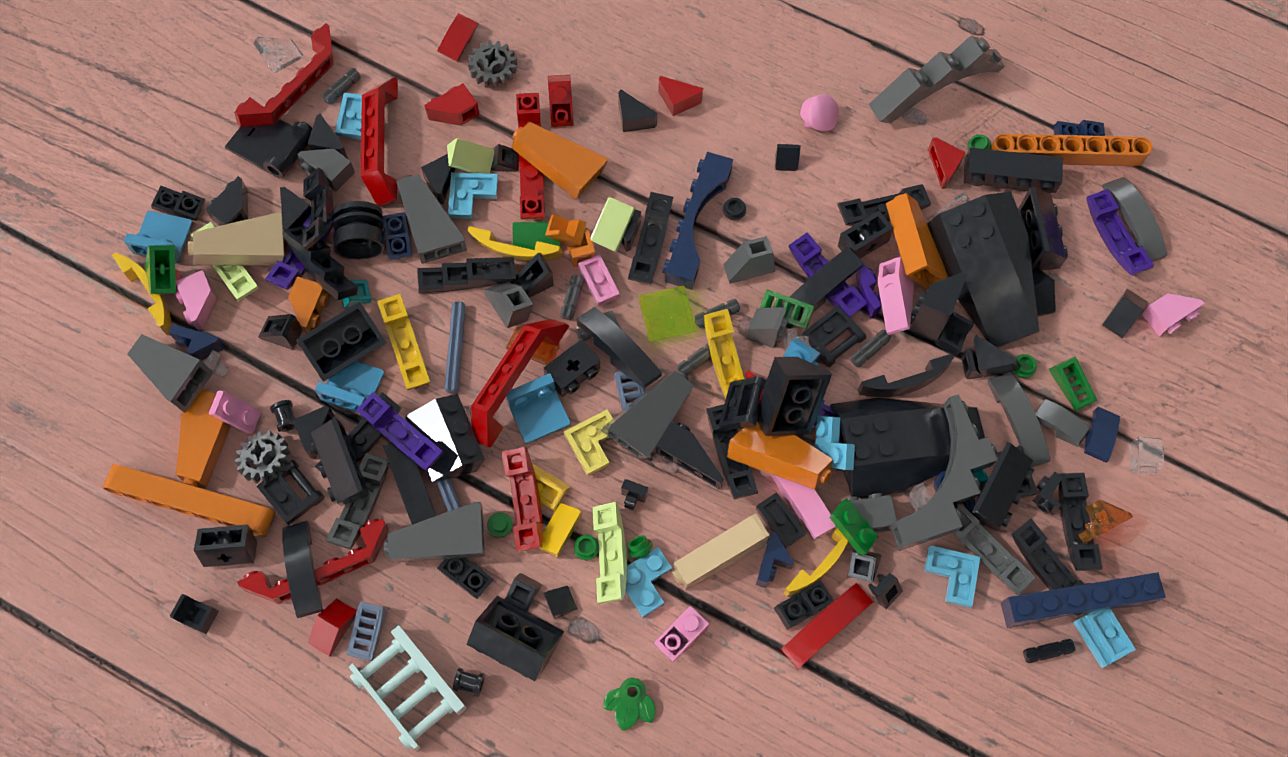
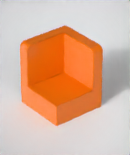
M552 214L545 236L566 246L580 245L587 223L580 219L569 221L557 214Z
M585 228L580 245L567 246L573 268L578 267V263L596 256L588 228Z

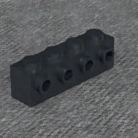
M971 147L965 157L964 183L973 186L987 185L998 189L1014 188L1019 191H1028L1030 187H1037L1050 194L1056 193L1062 184L1063 157Z

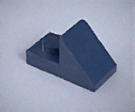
M172 324L169 331L177 345L188 348L186 354L201 361L222 351L225 346L217 336Z
M771 532L756 582L757 586L766 588L768 581L773 582L777 567L772 565L792 569L794 566L793 560L775 532Z

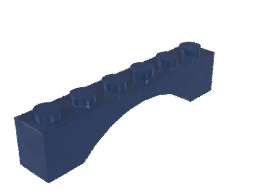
M711 152L706 153L704 160L700 159L697 167L698 179H693L690 192L693 193L691 199H686L683 212H686L684 219L680 218L676 232H679L678 238L673 239L669 252L672 253L670 260H665L662 273L666 274V283L690 290L693 289L700 265V258L693 240L694 224L705 205L717 194L726 190L734 159Z
M1159 572L1012 596L1001 602L1006 627L1012 628L1079 613L1155 604L1166 598Z

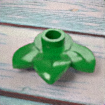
M628 678L622 682L620 688L610 690L605 696L603 708L615 711L616 722L621 730L624 731L632 727L638 718L652 723L655 716L654 701L646 695L645 685L640 679ZM630 687H635L638 690L635 696L628 694L627 690Z

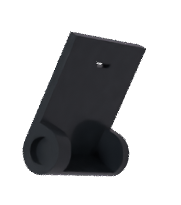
M281 119L274 125L240 127L225 145V149L269 174L282 179L298 159V154L308 146L312 127L306 122H295L291 126Z

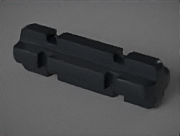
M1065 639L1060 642L1040 645L1036 648H1027L1023 651V655L1027 663L1039 661V659L1046 660L1058 657L1062 653L1063 655L1075 652V645L1072 639Z

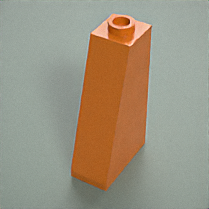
M531 122L524 128L520 126L512 136L514 138L512 149L575 200L604 171L608 162L606 157Z
M905 193L896 196L893 200L886 203L906 275L927 290L931 283L949 278L918 202Z
M206 390L200 391L186 413L182 412L176 475L184 484L207 488L231 425L209 414L217 393Z
M758 422L755 428L744 427L729 442L728 458L814 490L821 483L825 484L832 475V458L796 435L765 436Z

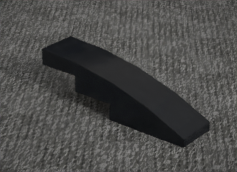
M304 226L283 230L282 235L296 257L329 294L337 301L357 295L358 286L344 276V266L330 256V246L319 240L308 250H305L303 248Z
M846 247L799 287L790 298L815 306V311L826 302L829 296L840 289L848 278L859 271L864 263L849 247ZM792 304L787 316L788 318H791L795 304ZM801 307L797 317L799 322L805 309ZM787 322L786 328L790 331L796 325Z
M514 257L466 258V263H442L441 267L417 268L418 293L468 290L516 281Z
M593 307L577 318V326L593 337L594 345L610 356L611 364L642 388H646L662 376V372L646 353L619 326L596 307Z
M393 443L383 445L411 524L413 525L435 517L436 514L418 465Z

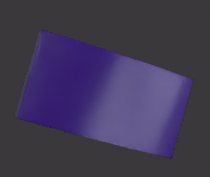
M864 264L857 271L856 283L858 292L868 302L864 309L871 319L879 314L882 304L878 293L873 292L877 283L876 275L872 269H868Z

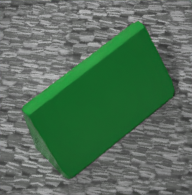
M513 222V246L535 250L537 241L560 246V242L545 236L549 222Z

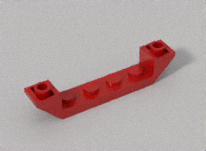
M327 23L320 29H316L311 36L312 49L316 52L311 62L305 68L299 69L296 77L292 81L285 83L281 91L267 101L265 107L251 97L245 102L240 103L234 112L237 125L240 127L274 125L334 65L330 27Z
M396 77L375 86L362 95L361 179L379 207L397 201V179L384 173L385 104L398 99V79Z
M539 93L516 94L518 128L520 126L524 128L529 122L541 127ZM519 154L520 219H544L543 173Z
M547 319L524 325L471 405V427L479 444L489 448L492 447L504 428L493 416L540 344L545 342L557 346L570 327L567 323Z
M372 519L364 524L365 527L359 529L366 548L358 547L348 552L347 556L340 559H329L323 563L324 566L315 569L317 585L321 586L375 562L389 530L385 520ZM252 571L243 576L244 579L237 581L238 586L245 592L279 604L291 599L288 579L277 582L275 587L272 588L269 578L262 571Z

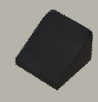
M501 144L493 148L494 157L491 170L517 172L519 154L510 147Z
M777 144L775 170L797 171L801 145Z
M967 348L961 357L965 377L967 379L982 378L983 375L979 371L976 352L971 348Z
M854 550L851 554L848 576L874 582L881 554L868 551L867 554L859 555Z
M519 573L514 578L505 600L528 611L542 584Z
M568 585L543 593L554 619L578 609Z

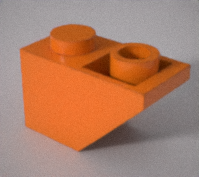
M297 277L288 299L306 334L319 326L320 314L322 309L327 307L330 296L319 283Z

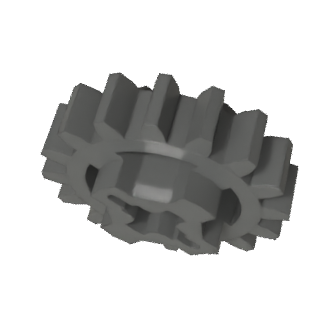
M488 40V45L486 46L483 43H479L480 49L473 48V55L468 56V68L471 77L476 78L477 84L484 82L485 87L492 83L494 88H497V83L499 82L502 85H506L505 79L512 80V73L517 72V59L514 50H509L508 44L502 47L500 41L492 45L491 40Z
M270 430L265 435L258 431L255 438L251 435L248 436L249 442H242L243 449L236 451V454L240 457L235 459V463L238 465L236 469L247 481L252 479L256 484L259 483L261 478L265 483L268 482L270 476L275 479L278 478L276 472H284L285 469L282 465L290 462L287 458L291 454L288 443L279 433L273 434Z

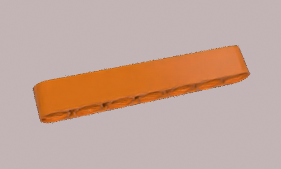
M999 134L994 139L990 150L1063 157V165L1140 166L1151 153L1153 145L1145 137Z
M112 464L102 487L104 490L120 496L224 526L249 525L253 534L264 537L267 536L276 513L274 510L261 505L117 464Z

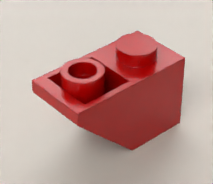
M570 74L548 76L551 127L574 126Z
M464 83L450 88L445 94L432 98L424 105L429 120L461 126L480 115L478 103Z

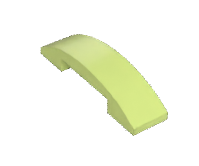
M210 222L197 231L213 228L214 225ZM212 265L238 302L259 289L242 265Z
M612 502L593 507L594 531L598 533L600 578H596L598 604L623 600L626 590L627 554L625 535L618 503Z

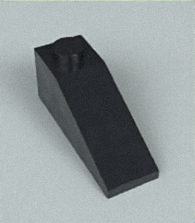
M671 421L656 445V453L720 490L723 477L694 434L690 432L691 430L682 423L676 424Z

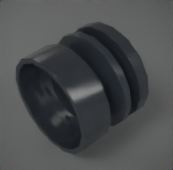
M350 201L335 207L333 210V228L335 230L333 234V249L335 253L344 258L357 260L373 258L383 253L385 246L384 233L382 231L384 227L382 208L374 203L365 201Z

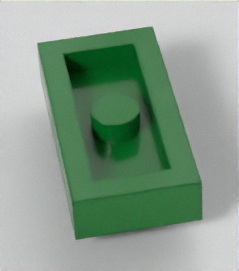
M849 499L842 500L829 517L859 555L867 554L879 538Z

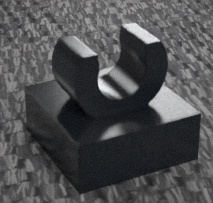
M624 479L621 487V495L626 496L624 507L634 510L637 500L645 503L648 487Z
M891 573L886 577L878 574L877 578L880 583L877 586L871 583L868 585L871 593L875 595L878 604L885 609L903 592L897 577Z

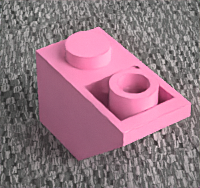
M201 270L177 280L178 290L175 293L180 304H184L186 310L183 311L186 321L189 325L193 323L198 331L203 329L217 301L210 280L204 271Z
M1167 293L1150 304L1141 315L1160 337L1167 331L1169 334L1174 333L1182 326L1181 322L1184 320L1190 322L1200 315L1198 310L1205 303L1200 299Z
M689 606L654 642V645L674 662L706 632L709 623Z

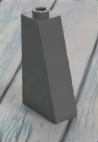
M409 175L401 180H397L398 189L421 263L467 251L463 235L420 175Z
M143 334L140 335L127 353L162 395L184 413H186L214 373L201 360Z
M673 371L667 373L608 422L601 431L638 459L648 458L694 385L688 381V376L682 372Z
M474 502L388 533V541H384L385 556H389V560L392 563L484 557L483 506L481 502Z

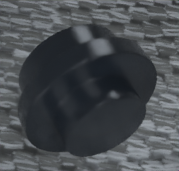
M731 198L724 203L723 213L730 220H740L746 214V205L739 198Z

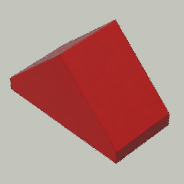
M663 76L659 77L658 92L672 116L702 103L704 88Z
M936 137L932 138L928 152L940 186L944 189L948 186L960 166L966 152Z
M336 598L323 612L316 616L308 644L330 657L355 619L357 610Z

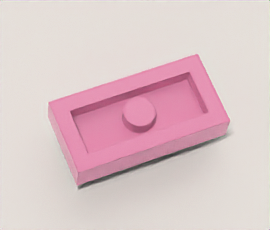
M600 254L578 263V267L598 307L620 298V293Z
M217 391L209 414L246 434H253L262 411L225 391Z

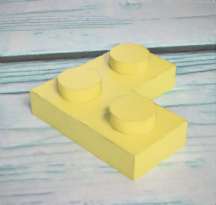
M608 409L564 431L565 438L587 476L603 469L610 463L599 444L610 438L601 431L613 419Z

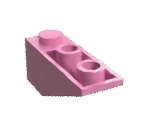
M900 256L883 262L879 266L878 287L888 335L910 329L914 280L906 275Z

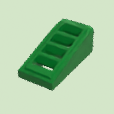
M768 289L766 290L760 308H771L774 298H776L773 308H779L784 300L786 301L784 308L787 309L784 318L788 319V323L807 329L815 306ZM792 304H795L791 318H788ZM801 307L805 309L799 322L797 317Z
M1076 356L1049 368L1054 380L1075 411L1097 401ZM1068 368L1070 372L1065 374L1063 370ZM1074 377L1075 381L1069 383L1068 379ZM1079 385L1081 389L1074 392L1072 388ZM1084 393L1086 397L1078 401L1077 396Z

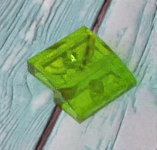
M685 286L638 295L648 342L696 332Z

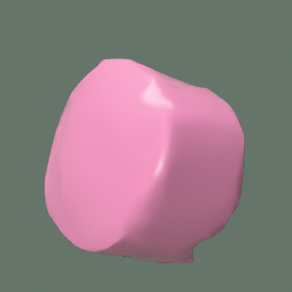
M821 94L806 99L800 114L804 120L805 127L825 132L836 127L839 110L836 101L832 97Z

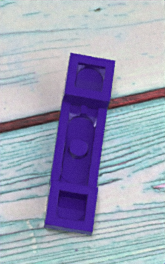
M1106 189L1087 196L1086 201L1094 224L1116 261L1132 276L1153 268L1154 264L1143 246L1137 247L1118 216L1117 210L1119 206L1110 191Z
M311 214L303 224L305 228L311 224ZM332 221V224H331V227H330L329 231L326 233L325 236H323V237L320 239V240H322L324 243L326 242V240H327V238H328V236H329V234H330V232H331V230H332V228H333V221ZM290 249L282 262H276L265 280L288 290L294 285L296 278H302L307 270L292 249Z
M808 232L788 246L808 278L812 277L828 263L821 254L822 249ZM846 282L827 298L833 306L839 305L849 317L868 304L853 285L849 287Z
M374 392L356 409L374 428L425 471L444 453Z

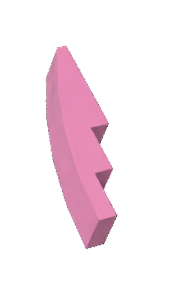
M771 474L785 500H789L800 520L804 521L814 540L837 528L829 518L831 516L830 512L814 489Z

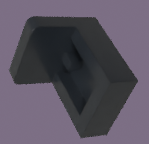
M953 312L935 345L957 356L963 347L967 334L973 328L974 322Z
M1054 472L1049 478L1044 476L1036 486L1039 492L1032 500L1037 504V508L1046 514L1054 515L1062 507L1060 503L1050 497L1063 479L1057 472Z
M182 594L173 608L170 618L187 627L207 634L219 610Z

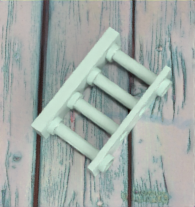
M398 625L391 631L395 637L391 641L393 644L362 670H359L352 663L349 666L353 672L350 678L358 688L362 686L366 688L402 735L398 738L408 750L413 747L418 752L421 747L416 742L417 738L448 712L451 714L455 711L460 716L467 708ZM406 650L411 657L408 661L409 664L376 691L367 678L397 653H403ZM422 670L427 676V679L424 681L425 684L392 711L383 699L413 673L417 672L418 674ZM439 691L444 697L440 701L442 704L408 732L399 719L431 692Z

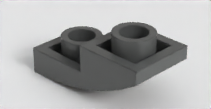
M1045 399L1035 413L1041 425L1056 431V438L1079 447L1090 431V427L1076 415Z

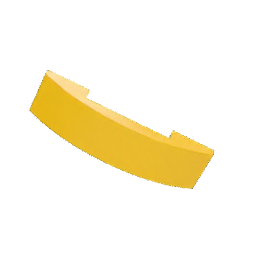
M468 227V232L477 242L502 257H514V260L529 262L537 253H542L546 261L563 256L560 246L537 241L535 250L495 242L496 236L492 231Z
M116 252L112 254L130 282L139 278L150 294L147 275L143 268L122 254ZM150 294L155 304L147 309L162 331L169 335L171 317L166 300L162 294Z
M401 294L377 301L407 391L431 383Z
M728 309L704 315L709 350L725 399L730 382L744 379L732 336L734 329Z
M838 528L831 536L838 544L811 576L802 569L783 593L785 596L795 595L802 589L819 581L834 566L848 542Z

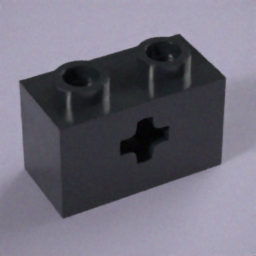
M877 211L840 233L838 248L843 251L846 247H849L861 259L889 242L893 227L883 214Z
M581 339L543 367L544 375L551 374L555 389L564 397L566 394L570 395L576 392L583 381L586 379L591 380L599 373L600 359Z
M249 525L201 528L197 530L194 552L203 567L254 563L257 540Z

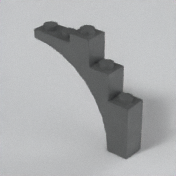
M970 36L952 53H937L921 69H906L868 105L880 122L891 124L918 102L951 83L979 73L1001 71L1005 67L1001 62L1002 56L996 49H989L990 45L983 37Z
M959 394L949 397L943 404L949 422L951 438L950 458L943 481L927 504L915 513L897 520L890 527L899 551L958 531L962 527V516L957 508L955 509L954 506L973 500L980 494L979 481L972 473L989 468L998 461L997 450L990 443L989 438L986 437L978 440V430L971 423L968 416V407L961 400Z

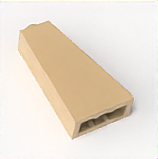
M273 213L193 232V241H188V256H193V265L274 266L277 261L282 262L284 258L282 213Z
M757 513L674 562V571L671 573L677 585L682 584L684 589L687 590L764 548L769 534Z

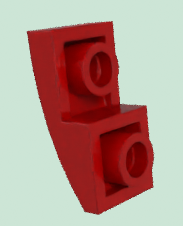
M458 13L447 30L437 52L459 62L467 43H470L479 23Z

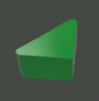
M148 245L145 269L150 294L176 293L175 245Z

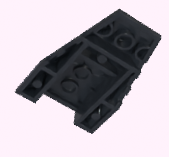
M1011 191L983 195L939 213L927 223L948 277L960 273L968 274L958 301L989 343L996 347H1001L1040 332L1029 235Z
M878 397L830 405L832 417L840 418V428L844 443L855 445L854 467L846 475L851 497L863 498L876 493H883L884 495L901 492L908 489V487L925 482L946 471L950 458L951 438L949 422L943 404ZM967 406L969 419L978 430V440L985 438L977 407Z

